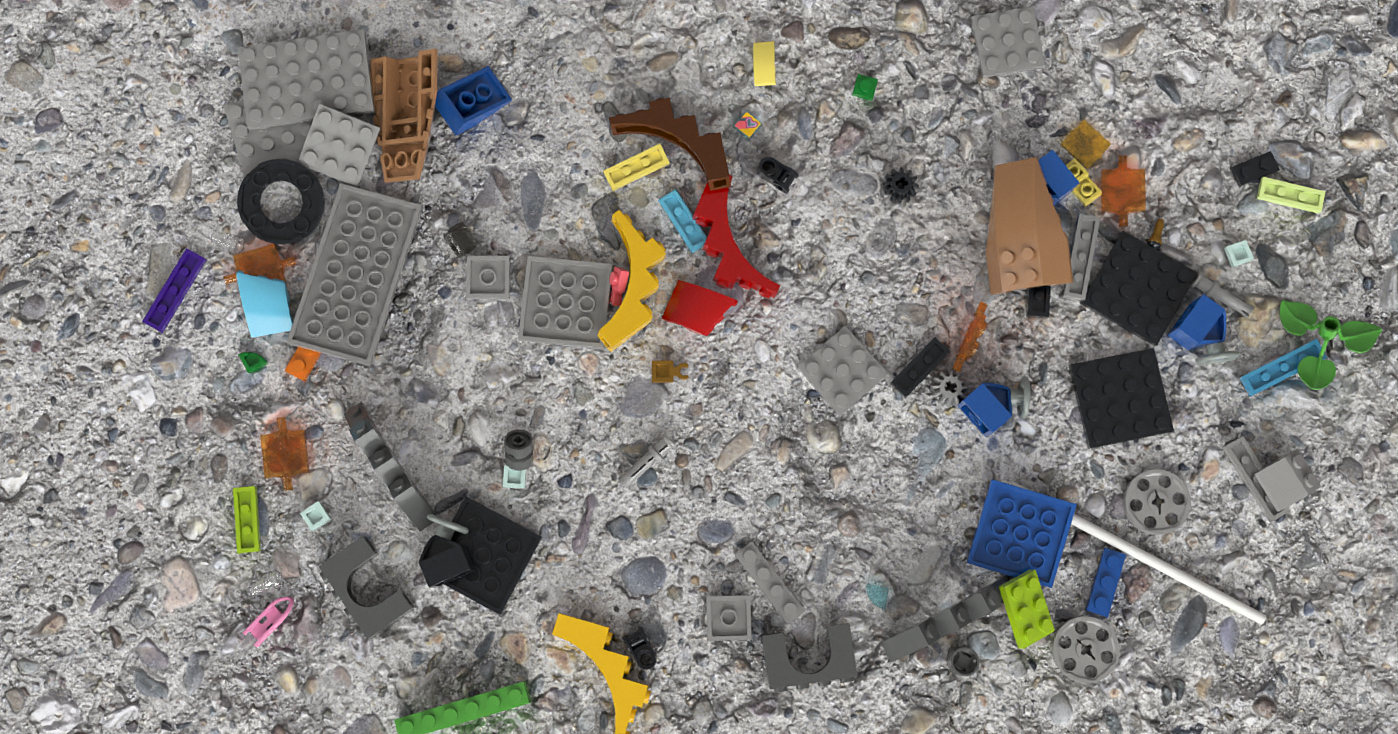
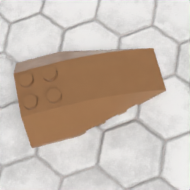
M438 49L418 51V57L399 60L387 56L371 59L370 75L376 115L373 117L374 125L381 128L377 142L382 149L380 159L385 183L420 180L427 156L437 96Z
M1037 157L995 165L986 247L991 295L1045 285L1055 286L1073 283L1068 238L1062 229L1059 214L1056 213L1053 198L1048 192L1047 182Z

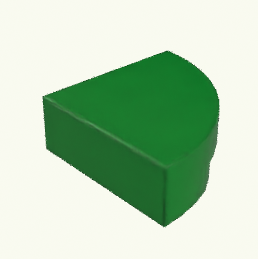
M243 352L238 354L249 374L269 364L264 357L257 353Z

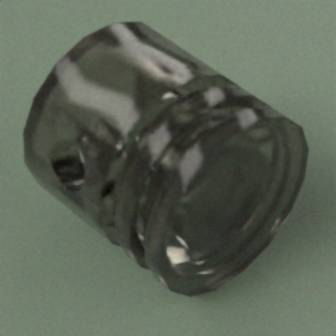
M464 222L455 224L443 235V238L458 258L467 255L479 244Z

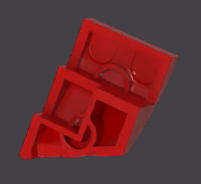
M678 280L662 319L666 322L681 325L690 332L708 336L715 325L724 319L723 314L731 306L735 307L738 301L713 290Z

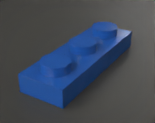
M1103 548L1085 611L1103 617L1109 616L1126 554Z

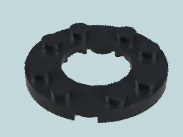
M272 159L260 163L244 177L238 191L237 206L242 222L253 235L265 242L286 245L303 240L317 228L324 213L325 198L319 180L308 168L292 160ZM285 181L292 183L302 195L303 204L301 211L297 217L289 222H274L265 216L261 208L260 200L262 193L267 186L274 182Z

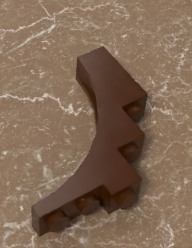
M658 98L655 101H650V109L648 110L641 109L633 113L617 114L614 117H609L613 135L646 134L665 139L686 151L700 166L706 176L710 191L731 187L721 133H707L704 136H699L695 115H684L674 119L670 98Z

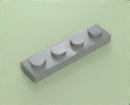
M1080 213L1077 216L1070 253L1073 283L1064 285L1062 297L1080 301L1086 298L1100 223L1099 217Z
M1243 436L1223 447V450L1269 522L1275 521L1290 511L1289 507L1279 512L1275 509L1254 475L1263 467Z
M750 542L735 554L736 558L787 624H790L805 612L753 542Z

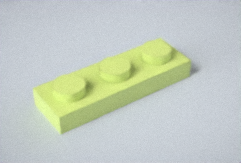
M1262 177L1256 199L1319 214L1322 212L1326 191Z

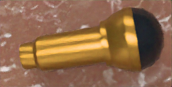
M1159 218L1157 220L1153 234L1147 240V244L1157 250L1162 246L1161 235L1164 219Z

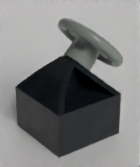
M428 514L427 519L438 523L439 526L436 528L435 535L430 538L424 547L418 563L428 587L437 588L476 569L466 546L451 541L455 530L467 534L469 529L439 516Z

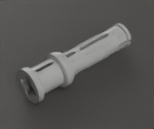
M1202 270L1197 273L1191 284L1192 288L1196 287L1206 293L1207 297L1218 299L1245 318H1248L1249 314L1251 315L1254 310L1253 305L1221 287V283L1218 280L1214 281L1207 277Z
M665 433L662 435L663 438L654 446L650 445L648 447L649 452L618 478L626 489L657 461L662 462L663 457L668 452L677 448Z

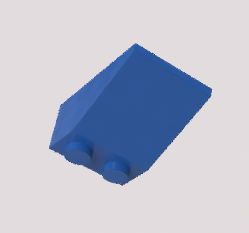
M487 66L439 89L435 107L456 136L474 127L510 103L512 98L490 67Z

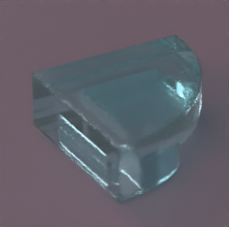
M867 584L866 591L870 601L878 608L886 610L889 588Z

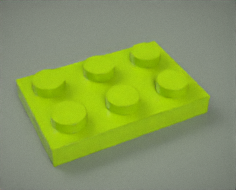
M1028 570L999 586L1018 648L1025 649L1055 631L1036 570Z

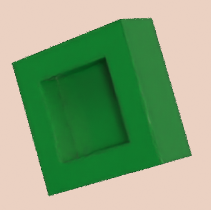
M858 74L852 96L872 101L878 79Z

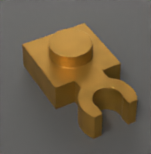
M673 360L652 361V383H674L673 377H678L680 380L689 379L688 375L680 373L682 368H688V364L681 363L677 367H673Z

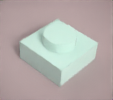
M1246 240L1224 248L1232 268L1254 260Z
M504 465L503 488L525 489L527 469L515 471Z
M317 501L300 513L313 532L332 520L320 501Z

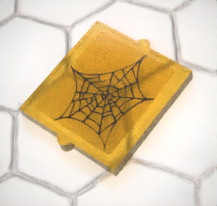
M1085 120L1075 130H1071L1070 135L1060 144L1087 170L1097 159L1100 160L1102 158V154L1111 145Z

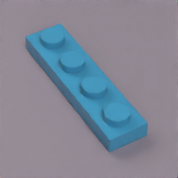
M1315 339L1240 377L1249 397L1298 373L1300 361L1307 356L1318 358L1322 347L1319 341ZM1324 352V355H1323L1322 360H1324V359L1327 358L1325 352Z

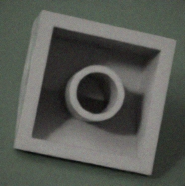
M1298 449L1278 457L1254 474L1277 512L1305 498L1321 487Z

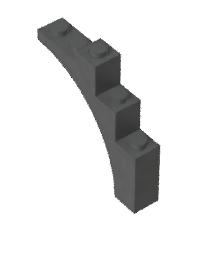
M360 402L350 407L344 413L355 443L368 457L374 471L386 484L393 499L421 532L434 523L427 519L428 514L436 515L433 508L413 483L384 440L364 404Z
M1008 575L998 578L961 601L882 641L881 645L889 660L893 662L925 648L941 637L953 633L970 622L1001 607L1004 602L999 586L1010 581Z

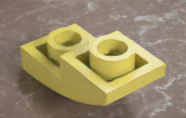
M774 41L753 43L755 86L776 85Z
M1075 158L1066 164L1067 168L1080 182L1072 193L1086 207L1101 196L1102 191L1088 177L1089 173Z

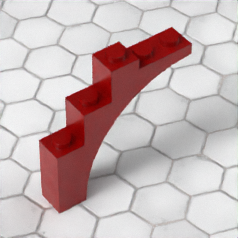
M707 182L692 219H695V222L700 226L711 227L702 250L706 251V254L710 257L722 258L712 281L716 282V285L723 289H732L735 282H738L739 286L744 289L750 290L752 288L759 291V294L763 297L774 298L778 293L780 285L766 278L753 268L742 255L733 239L727 214L729 187L710 191Z

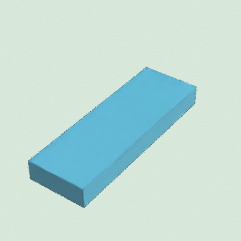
M677 189L660 198L658 202L691 253L702 248L707 236L700 225L695 222L696 220L692 219L693 214Z

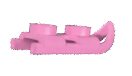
M287 596L277 598L246 628L243 634L246 635L250 632L258 640L254 644L255 647H259L285 620L293 607L294 598ZM288 600L290 603L284 613L274 606L281 601ZM266 616L267 620L261 624L259 621Z

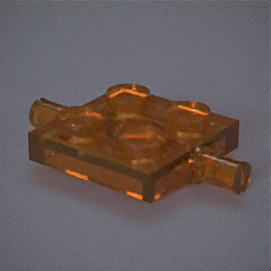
M1119 155L1118 168L1101 170V212H1112L1119 215V227H1123V219L1124 227H1128V214L1146 211L1145 169L1127 168V155Z
M275 244L233 255L236 273L237 271H243L244 274L266 276L269 279L283 280L285 283V268L297 265L294 256L282 260ZM236 273L223 276L226 285L237 282Z
M979 302L977 310L973 314L974 318L970 322L956 355L952 369L957 372H961L964 361L976 353L979 342H976L980 335H983L987 323L984 322L986 318L984 313L988 305L984 302Z
M286 417L276 418L278 431L272 434L260 435L264 478H282L284 491H292V477L310 473L306 431L287 430Z

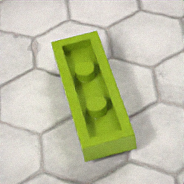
M257 486L233 488L237 554L261 552Z

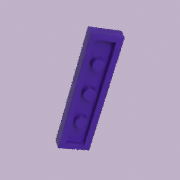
M186 248L142 322L163 333L207 259Z

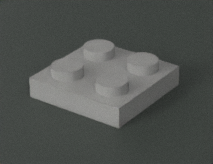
M467 256L466 299H510V256Z
M750 595L706 596L708 641L752 640Z

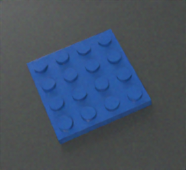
M991 479L967 563L1012 577H1017L1028 570H1036L1040 585L1052 588L1077 504Z

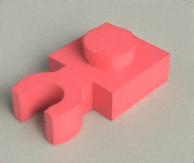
M614 266V271L610 274L609 278L612 288L609 303L615 306H621L622 293H625L629 271L622 267Z

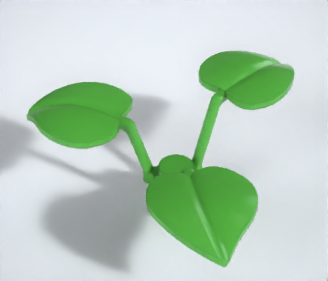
M1285 300L1280 305V320L1283 327L1289 333L1301 336L1306 333L1307 329L1313 331L1319 328V335L1324 339L1318 358L1307 356L1298 365L1299 377L1313 390L1327 387L1336 375L1335 364L1330 360H1322L1329 340L1334 339L1338 334L1341 341L1345 340V346L1350 351L1364 353L1374 346L1382 331V328L1361 321H1349L1341 325L1340 321L1332 316L1326 317L1323 322L1319 321L1315 325L1317 313L1311 306Z

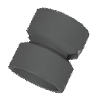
M520 429L507 433L504 438L506 465L515 471L528 469L534 460L533 438L531 434Z
M955 647L950 650L946 659L949 670L961 676H971L979 668L980 663L977 653L967 647Z

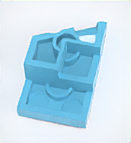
M237 271L239 292L251 337L290 331L293 319L289 309L290 296L285 281L275 278L269 279L261 275L252 276L244 274L243 271Z

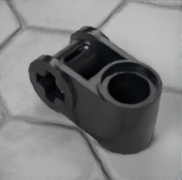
M770 156L764 157L758 166L759 176L786 194L790 191L789 187L794 179L799 177L795 170ZM769 164L773 167V171L765 172L762 166Z
M640 626L638 631L629 636L624 635L622 638L638 666L649 670L656 665L657 656L650 645L651 643L644 629ZM645 653H649L653 657V662L649 666H644L641 663V657Z

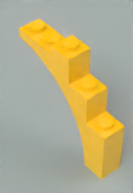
M620 210L612 215L611 221L621 235L627 250L629 284L621 306L611 320L598 331L597 336L610 352L651 323L652 311L647 304H642V302L658 291L659 280L653 272L649 273L648 271L662 262L666 255V250L660 241L656 242L652 237L645 242L644 234L640 230L636 231L632 226L630 217L626 213L623 214Z
M558 613L552 635L569 641L583 650L595 662L604 675L612 693L615 707V734H630L629 731H626L628 723H633L637 711L633 709V706L642 708L643 703L648 704L651 691L647 690L648 685L623 678L624 674H629L632 662L628 661L629 656L604 649L605 645H610L613 633L609 632L610 627Z

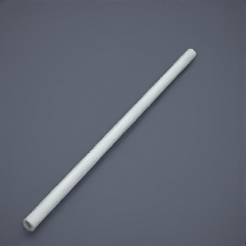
M1011 481L1009 483L1011 485L1027 489L1014 481ZM1074 514L1072 525L1261 625L1264 623L1266 615Z

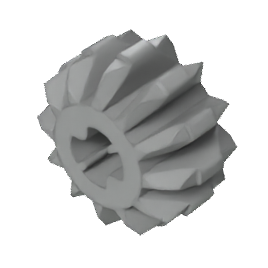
M952 370L948 371L947 376L942 371L939 373L940 378L935 377L933 379L937 385H932L931 390H936L937 392L932 396L933 398L941 397L938 404L941 405L946 400L947 407L951 406L952 401L957 406L960 403L959 399L964 400L966 398L962 392H967L968 387L962 386L966 379L959 381L958 378L961 373L958 372L953 377ZM947 385L954 387V389L952 390L953 393H951V391L945 390Z

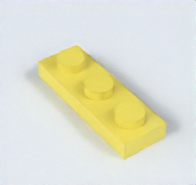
M658 144L604 170L603 173L612 191H615L669 165V160L661 144Z

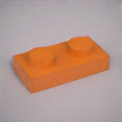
M298 347L285 371L305 382L322 353Z

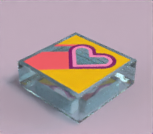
M746 110L734 124L733 128L750 141L762 127L763 123Z

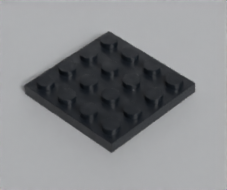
M1122 231L1088 289L1085 300L1080 304L1153 346H1157L1198 272L1150 247V245L1129 233Z
M1154 348L1069 365L1088 449L1174 432Z
M465 496L452 522L467 527L469 532L464 534L455 530L451 541L466 546L476 570L444 585L501 615L543 537Z

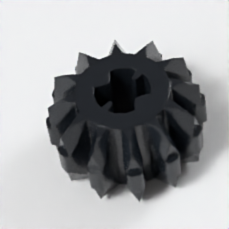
M900 167L899 173L892 169L891 175L886 174V181L883 182L882 187L888 188L884 191V194H891L890 201L898 198V204H901L903 199L908 203L910 202V196H916L915 190L919 188V184L914 183L917 180V176L910 177L911 170L904 173V168ZM898 182L903 183V189H899V185L897 186Z

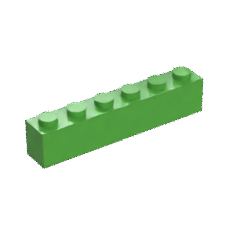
M523 681L394 719L398 734H427L529 704L532 701L527 683Z

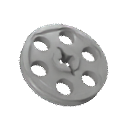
M1152 469L1138 474L1129 482L1124 492L1123 506L1129 521L1137 529L1152 535H1162L1175 531L1185 522L1190 512L1191 499L1186 485L1178 476L1166 470ZM1161 476L1168 477L1170 483L1167 488H1162L1159 485L1158 481ZM1140 479L1148 482V489L1146 491L1138 489L1137 482ZM1175 493L1183 495L1184 501L1181 505L1173 502V495ZM1155 496H1157V499L1162 500L1159 508L1156 505H1152V500H1155ZM1133 499L1140 501L1141 508L1139 511H1133L1130 508V502ZM1168 513H1173L1176 516L1177 521L1174 525H1169L1166 522L1165 517ZM1147 516H1151L1155 520V526L1151 529L1144 525V519Z
M1081 616L1066 621L1056 631L1052 641V656L1057 668L1066 677L1077 682L1094 683L1106 678L1114 670L1119 659V643L1114 631L1105 622L1094 617ZM1079 621L1086 624L1087 629L1083 634H1078L1075 630V625ZM1099 629H1104L1108 635L1107 639L1103 642L1096 638V632ZM1067 636L1070 639L1068 648L1063 649L1060 647V637ZM1081 644L1085 646L1090 645V655L1081 654L1083 650ZM1106 650L1112 654V660L1107 664L1101 660V654ZM1066 658H1072L1075 661V667L1072 670L1068 671L1064 668L1063 662ZM1088 665H1092L1096 669V674L1092 678H1088L1084 673Z

